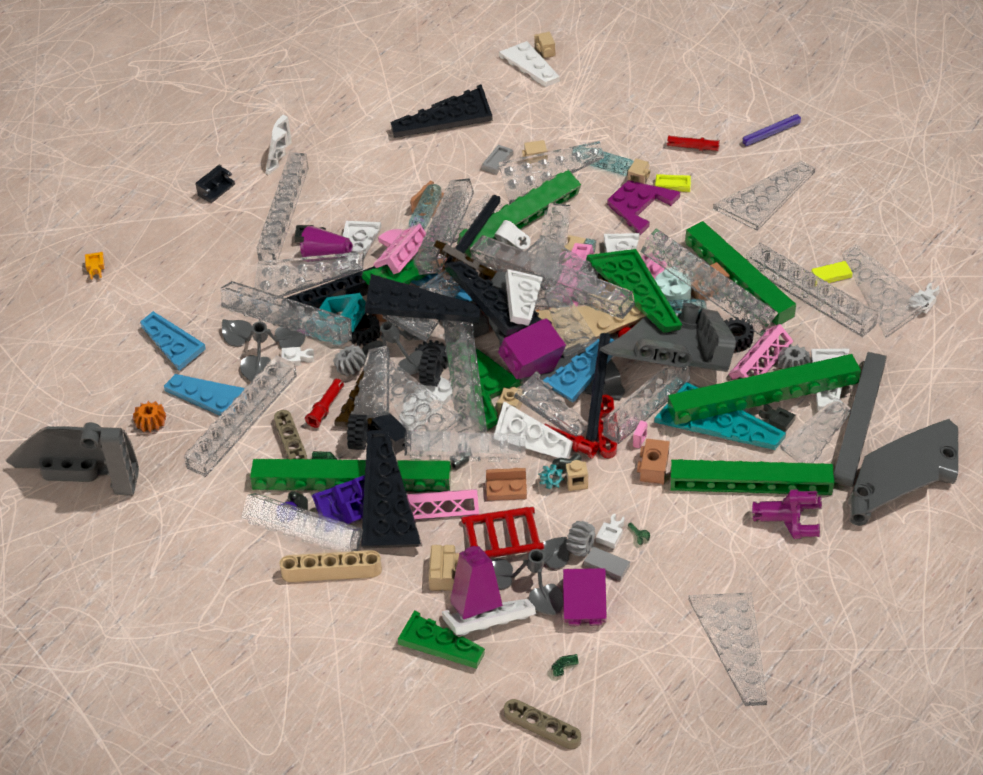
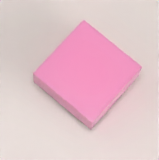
M642 420L639 422L633 434V447L641 448L647 437V422Z

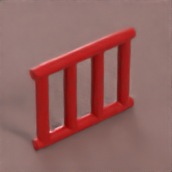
M534 506L461 518V522L466 526L470 547L478 546L473 523H486L491 550L484 552L489 558L527 553L534 549L544 550L543 542L540 543L533 516L535 514ZM513 517H526L531 544H519ZM493 520H506L512 547L499 548Z

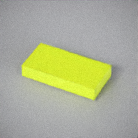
M656 174L655 186L679 192H690L691 176Z
M846 261L811 269V274L818 286L852 278L853 274Z

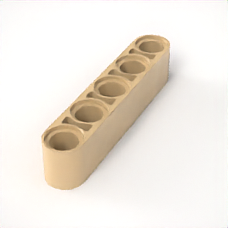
M374 550L286 555L279 562L282 578L286 582L373 578L379 576L382 572L380 554Z

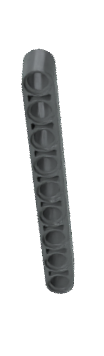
M867 352L835 467L834 483L853 487L887 355Z

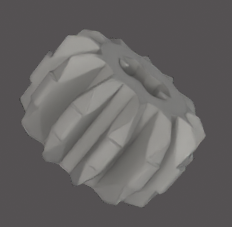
M789 344L788 347H783L778 354V365L782 369L810 363L809 352L805 350V347L800 348L798 344L796 346Z
M351 345L350 347L346 346L345 349L335 354L333 361L341 375L349 376L360 371V368L365 366L367 360L359 346Z
M585 521L573 523L567 535V550L577 556L585 557L589 554L596 535L595 527Z

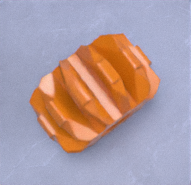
M148 400L146 404L140 403V407H135L133 420L137 429H141L142 432L148 430L151 433L154 429L159 431V426H164L166 413L162 404L158 405L156 401L150 403Z

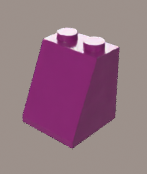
M545 318L504 338L498 353L515 378L521 379L553 372L566 344L549 320Z
M480 546L468 547L465 551L459 553L450 601L463 620L503 606L493 562Z
M605 568L563 569L564 623H568L569 626H581V623H590V626H601L602 622L607 621Z

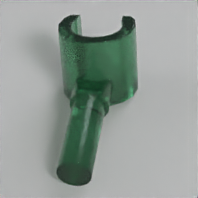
M633 523L628 524V527L637 536V543L639 545H642L644 542L641 537L649 541L650 533L647 530L640 531Z

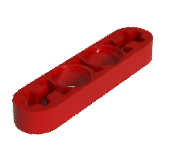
M603 395L598 439L599 453L603 458L607 459L613 458L617 454L614 400L609 395ZM603 403H607V409L605 410ZM610 417L611 420L606 422L602 421L601 418ZM608 431L612 435L607 437L602 435V433ZM606 443H610V450L606 449Z

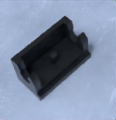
M217 165L195 183L197 195L213 203L235 185V181L229 178L232 173L223 168L222 165Z
M386 412L371 419L370 431L387 430L389 432L395 455L409 446L408 443L404 442L412 438V433L391 413Z

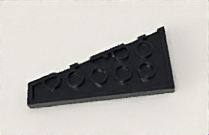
M480 84L475 90L470 91L468 89L463 91V95L458 97L451 96L432 104L431 108L427 110L420 109L417 114L412 116L406 115L390 122L393 137L397 138L493 121V116L482 84Z
M462 261L446 263L445 270L505 336L512 335L542 320L538 317L539 313L534 310L529 325L510 322L507 291L502 288L498 290L493 286L492 281L480 278L477 271Z
M371 274L365 313L479 323L480 307L477 304Z
M387 430L367 431L361 546L363 548L421 547L423 545L389 432Z

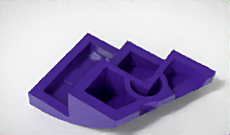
M365 475L312 495L326 533L363 519Z

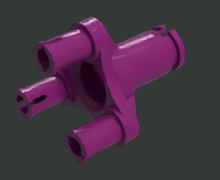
M792 489L783 498V501H760V503L753 501L752 513H755L753 521H784L785 526L794 539L820 537V524L801 525L800 517L801 511H804V509H822V497H818L817 490L798 491V489Z

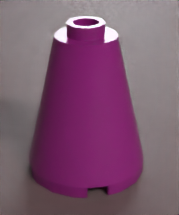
M307 226L302 232L301 237H304V242H300V251L302 258L309 262L348 256L353 249V244L349 238L321 228Z

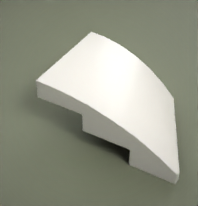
M282 115L276 121L272 130L265 173L267 175L279 167L278 160L286 155L285 148L292 143L289 120L285 115Z

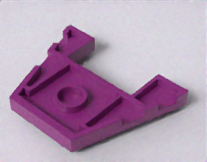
M628 180L607 199V205L617 215L623 217L627 224L636 230V233L641 235L650 227V222L638 215L655 199L672 206L680 198L681 192Z

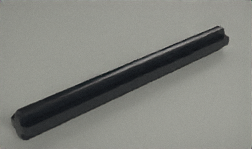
M495 194L491 196L455 247L456 250L463 254L466 252L501 202L500 196ZM449 256L447 260L444 262V268L446 266V263L452 262L451 256Z
M601 333L599 337L586 440L591 442L597 441L608 354L600 351V348L610 343L609 333Z

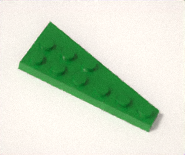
M637 249L587 255L586 261L663 332L681 330L682 323Z

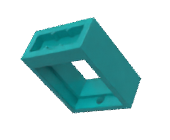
M360 293L328 297L310 323L319 336L353 332L365 314L366 301ZM342 312L340 316H335L336 313Z

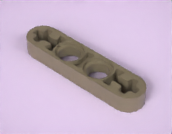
M287 410L277 411L274 415L275 426L288 459H296L298 455L300 459H308L291 413ZM282 418L286 420V424L284 425L282 422ZM286 431H293V434L288 436L284 435L283 433ZM293 444L299 446L297 449H289V446Z
M511 699L505 703L504 716L510 722L567 749H576L580 746L581 732L578 728L522 701ZM515 708H517V711H513V713L510 712V710H514ZM536 716L539 720L536 723H529L527 718ZM549 725H555L558 727V730L551 733L546 728ZM572 735L575 736V739L572 738L570 741L568 740V737L571 738Z

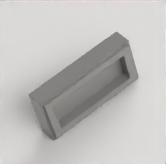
M498 145L482 163V170L497 175L512 157L513 150Z
M593 546L584 560V566L589 568H605L606 575L621 581L630 567V561Z

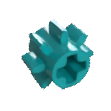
M551 464L550 468L543 466V471L538 473L541 478L539 483L546 484V489H551L552 485L559 488L558 483L564 480L561 475L563 470H556V465Z

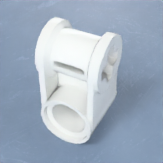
M508 220L503 221L494 235L501 243L520 252L530 246L529 236Z

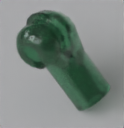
M313 451L312 459L337 460L332 452Z
M577 654L559 657L551 665L553 676H563L564 667L579 665Z

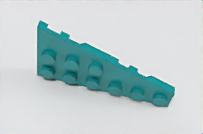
M686 382L677 393L697 389L698 387ZM667 403L654 417V423L776 450L786 437V433L743 410L675 425L667 408Z

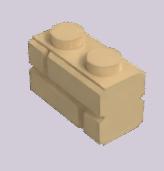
M454 545L431 546L429 586L431 591H441L442 589L444 591H452L459 553H456Z

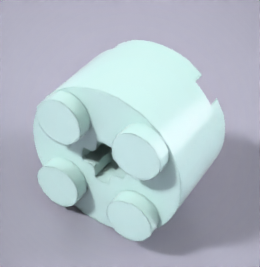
M668 267L656 276L655 281L673 310L677 308L682 310L684 303H690L692 283L689 274Z

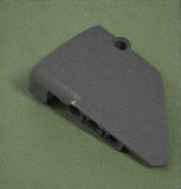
M684 303L681 313H675L682 323L681 330L663 332L645 316L627 333L601 347L600 351L611 356L676 367L692 366L728 372L736 340L718 311L700 309L695 304Z
M88 422L83 427H44L24 441L6 459V462L15 468L40 469L43 479L48 481L92 482L97 479L98 475H108L111 479L110 486L113 488L115 495H134L139 473L137 457L132 442L125 430L122 428L101 427L93 422Z

